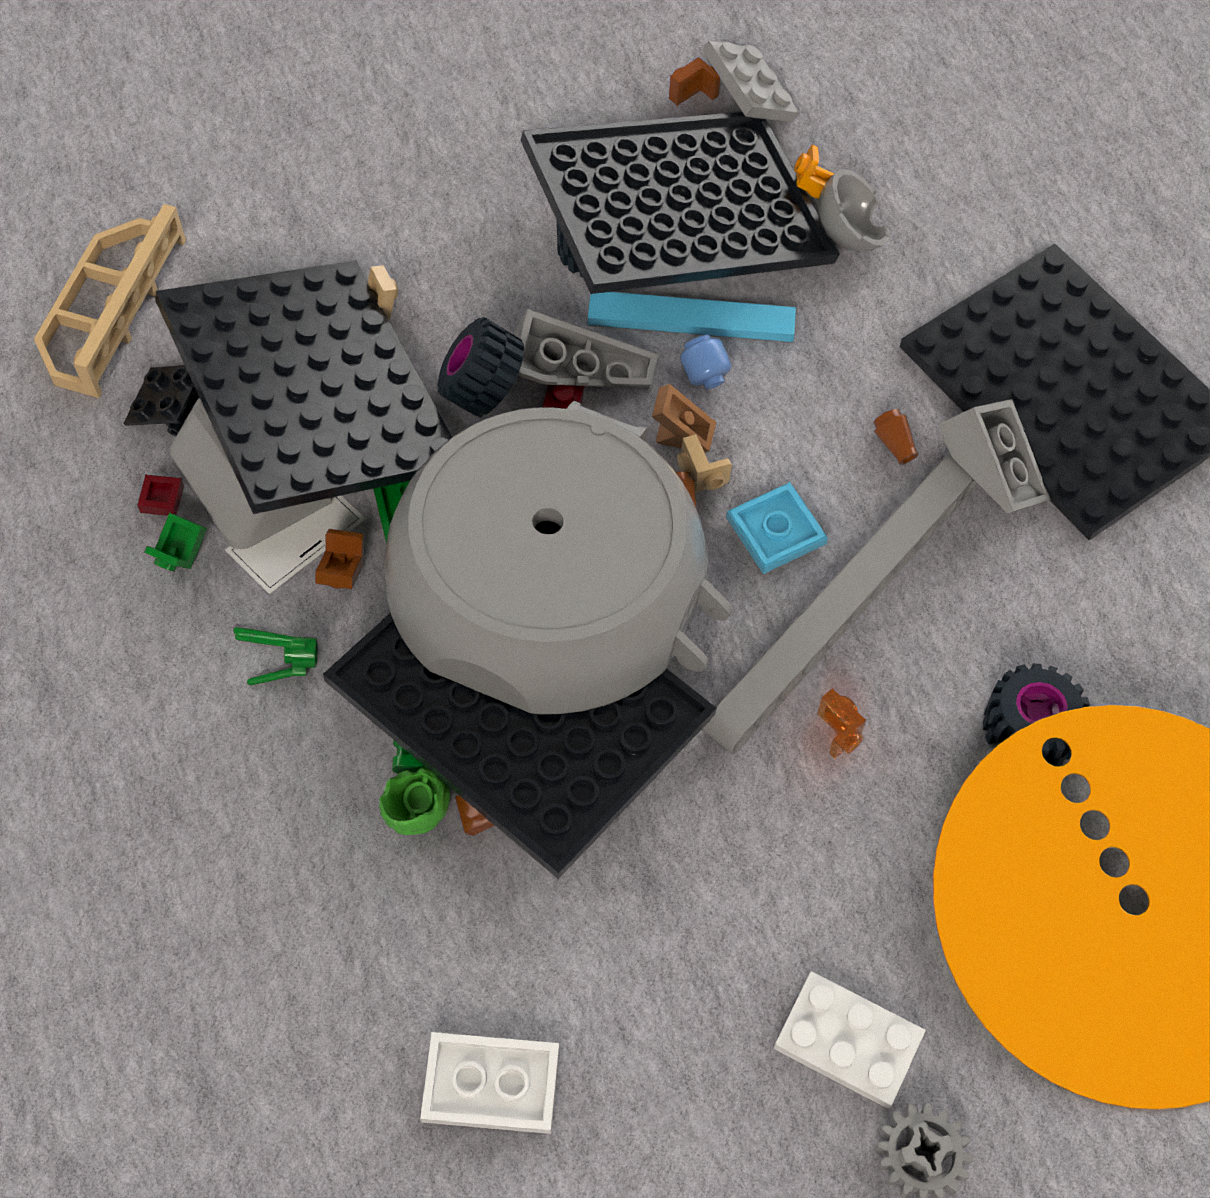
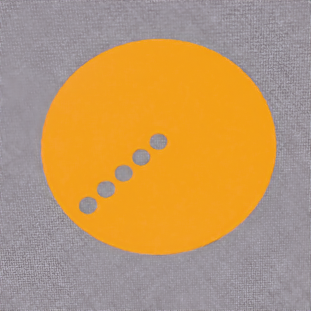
M1123 705L1083 707L1040 719L1014 733L980 761L958 791L942 825L934 861L933 906L942 950L954 981L967 1004L983 1026L1009 1053L1046 1080L1072 1093L1101 1103L1139 1109L1180 1108L1209 1102L1210 728L1165 711ZM1051 738H1059L1065 741L1071 750L1069 762L1059 767L1049 764L1042 755V747L1045 741ZM1070 774H1078L1084 777L1090 786L1089 797L1081 803L1067 800L1061 791V782L1064 777ZM1087 811L1101 812L1107 818L1109 832L1103 839L1093 840L1082 832L1080 819ZM1106 848H1118L1126 854L1129 867L1123 876L1111 877L1101 869L1099 858L1102 851ZM1136 885L1146 892L1149 904L1144 913L1132 915L1123 910L1119 902V894L1125 886Z

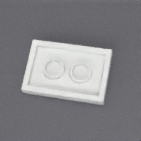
M811 971L773 1049L890 1109L926 1030Z
M431 1032L420 1116L421 1122L551 1134L559 1043Z

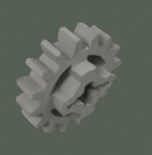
M929 1103L924 1105L921 1113H917L913 1104H910L905 1109V1118L898 1112H894L889 1118L893 1127L883 1125L879 1134L887 1141L878 1142L875 1146V1151L884 1154L886 1158L881 1160L877 1167L878 1170L889 1169L891 1175L886 1181L888 1187L897 1182L902 1185L900 1191L901 1198H905L911 1191L916 1193V1198H927L928 1194H931L932 1198H944L943 1189L953 1196L960 1190L954 1179L965 1182L969 1178L970 1174L962 1165H969L974 1159L973 1155L963 1152V1148L971 1142L970 1137L958 1136L957 1131L962 1126L960 1120L951 1125L946 1121L948 1110L943 1109L938 1116L932 1114L931 1104ZM928 1126L940 1132L943 1137L930 1131ZM906 1129L907 1134L905 1136L908 1143L906 1147L896 1151L898 1136ZM920 1145L923 1151L931 1150L933 1154L928 1162L925 1156L917 1157L915 1153ZM952 1156L951 1168L943 1178L941 1163L947 1157ZM904 1170L919 1176L920 1181L910 1177Z

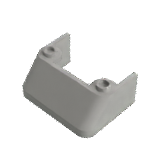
M200 398L196 401L171 444L170 454L175 466L227 544L235 549L250 548L332 503L331 498L253 514Z

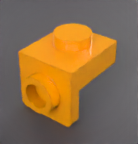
M811 145L806 154L801 153L798 157L794 172L797 174V187L806 190L810 196L819 199L825 183L834 173L817 166L819 163L818 147Z

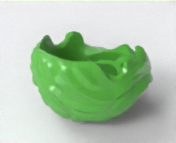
M421 767L417 772L405 770L387 781L383 794L379 798L380 815L385 824L399 834L415 835L427 833L439 824L447 812L450 799L449 786L426 767Z

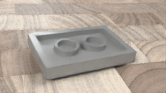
M708 41L702 51L746 117L785 122L794 121L799 112L792 103L791 96L778 82L775 72L763 60V55L759 49L752 45L741 46L727 41L723 43Z

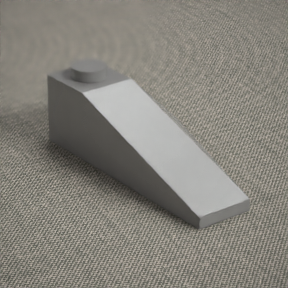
M530 309L526 310L515 328L514 335L524 343V356L518 374L520 377L544 385L649 388L652 385L658 354Z

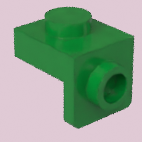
M169 513L156 546H146L144 553L155 557L153 564L166 570L175 572L176 567L191 569L207 528L176 514Z

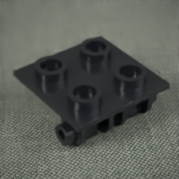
M185 365L150 367L123 424L125 426L166 424L168 426L167 432L177 436L196 401L200 398Z

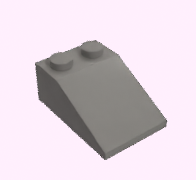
M1012 399L974 407L939 423L943 433V442L949 449L952 458L1007 514L1051 500L1042 482L1041 473Z

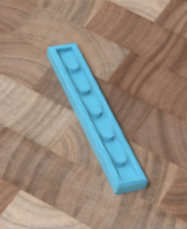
M604 292L590 294L588 325L793 342L796 307Z

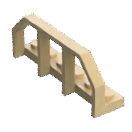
M163 204L157 216H154L151 221L138 218L93 236L34 337V341L54 386L100 398L102 391L98 382L120 342L129 344L132 340L128 328L146 295L156 296L158 289L155 279L175 243L184 245L186 241L176 207ZM141 235H146L143 241L137 244L134 257L128 268H124L122 272L95 264L103 249ZM86 278L117 286L113 294L107 297L105 308L98 320L68 311ZM59 325L89 332V337L84 346L77 350L73 364L79 377L56 371L46 349Z

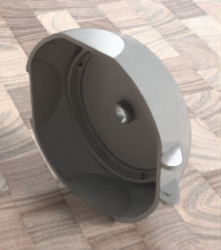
M573 401L567 409L530 408L502 413L482 420L456 434L439 447L418 469L406 487L390 524L384 561L386 598L392 619L410 651L429 671L529 713L565 714L610 704L638 691L666 670L672 656H676L677 661L689 670L695 672L704 671L708 663L707 656L684 634L697 604L701 605V609L706 615L716 620H727L732 612L731 604L708 582L707 546L701 519L695 504L682 480L670 464L647 443V428L631 426L584 408L581 403ZM542 521H552L557 523L561 529L554 534L547 535L538 532L534 527Z

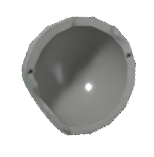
M840 169L825 183L818 203L821 225L827 236L845 249L872 251L884 246L890 240L887 226L876 227L872 221L873 211L879 204L876 195L878 191L874 190L863 177L851 170Z

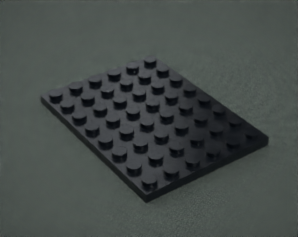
M743 112L523 130L520 141L590 294L835 264L840 255L833 241L827 236L822 227L820 218L805 190L797 187V175L766 119L746 117Z
M1056 244L1043 250L901 339L900 348L963 412L978 406L1013 400L1041 473L1042 482L1051 499L1050 501L1088 540L1103 532L1210 458V389Z
M356 260L156 291L155 302L253 514L411 481L424 462L439 447L452 438L385 312L379 307L373 290L367 285L368 281Z
M391 613L323 673L324 681L557 879L575 863L716 714L717 707L666 668L661 675L643 688L625 698L604 706L565 714L529 713L429 671L410 651L402 639Z

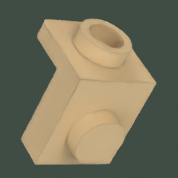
M384 265L373 266L370 268L367 285L373 290L379 307L383 309L387 318L390 319L394 299L398 296L397 284L393 278H390Z
M696 434L683 438L681 453L677 455L680 470L688 472L690 478L695 480V492L706 489L716 490L729 482L732 468L729 458L709 463Z

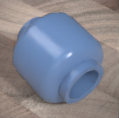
M703 335L684 345L685 350L681 353L680 360L690 384L695 386L704 385L705 389L709 390L725 382L723 376L730 371L731 362L721 340L711 338L710 335Z

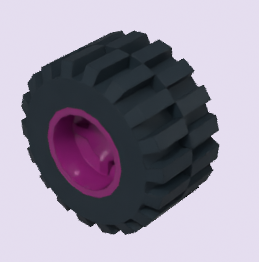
M485 317L474 320L458 335L444 358L437 384L439 395L475 416L482 417L487 415L499 405L513 386L522 365L524 343L520 338Z
M1033 663L1031 669H1028L1024 664L1017 666L1015 672L1007 671L1002 679L996 683L983 714L985 717L982 723L983 730H987L985 736L987 743H995V747H997L1017 731L1040 719L1064 711L1089 707L1088 697H1081L1084 689L1080 684L1073 685L1071 683L1073 677L1068 673H1065L1063 676L1058 674V668L1049 666L1047 670L1042 669V664ZM1051 738L1043 744L1042 755L1049 764L1059 767L1065 759L1069 760L1071 758V750L1062 739Z

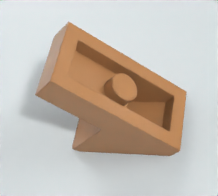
M671 384L660 387L652 413V418L660 423L656 443L682 448L683 438L696 434L704 453L709 452L716 421Z

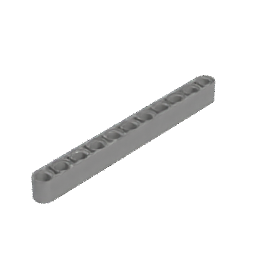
M950 454L940 462L717 705L716 714L702 729L704 733L731 754L739 751L966 499L977 482Z

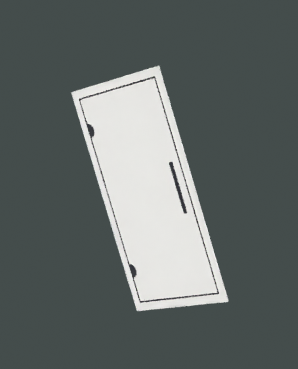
M342 496L332 497V503L260 543L247 549H235L229 546L225 551L257 583L271 594L325 551V534L328 529L350 532L366 518Z

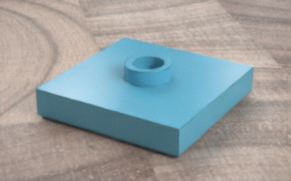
M790 482L727 511V520L763 574L827 544L828 537Z

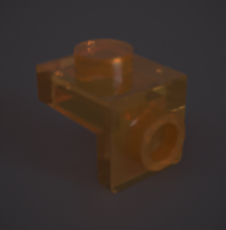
M832 688L821 698L817 714L838 733L833 739L829 754L835 759L843 751L850 754L860 745L864 739L862 732L866 719L858 712L856 705L850 698L844 695L840 696Z

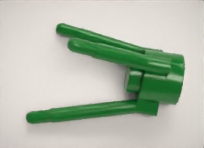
M240 627L233 629L235 639L238 641L284 647V662L292 664V668L249 678L247 684L250 686L291 676H306L307 668H316L317 638L294 637Z

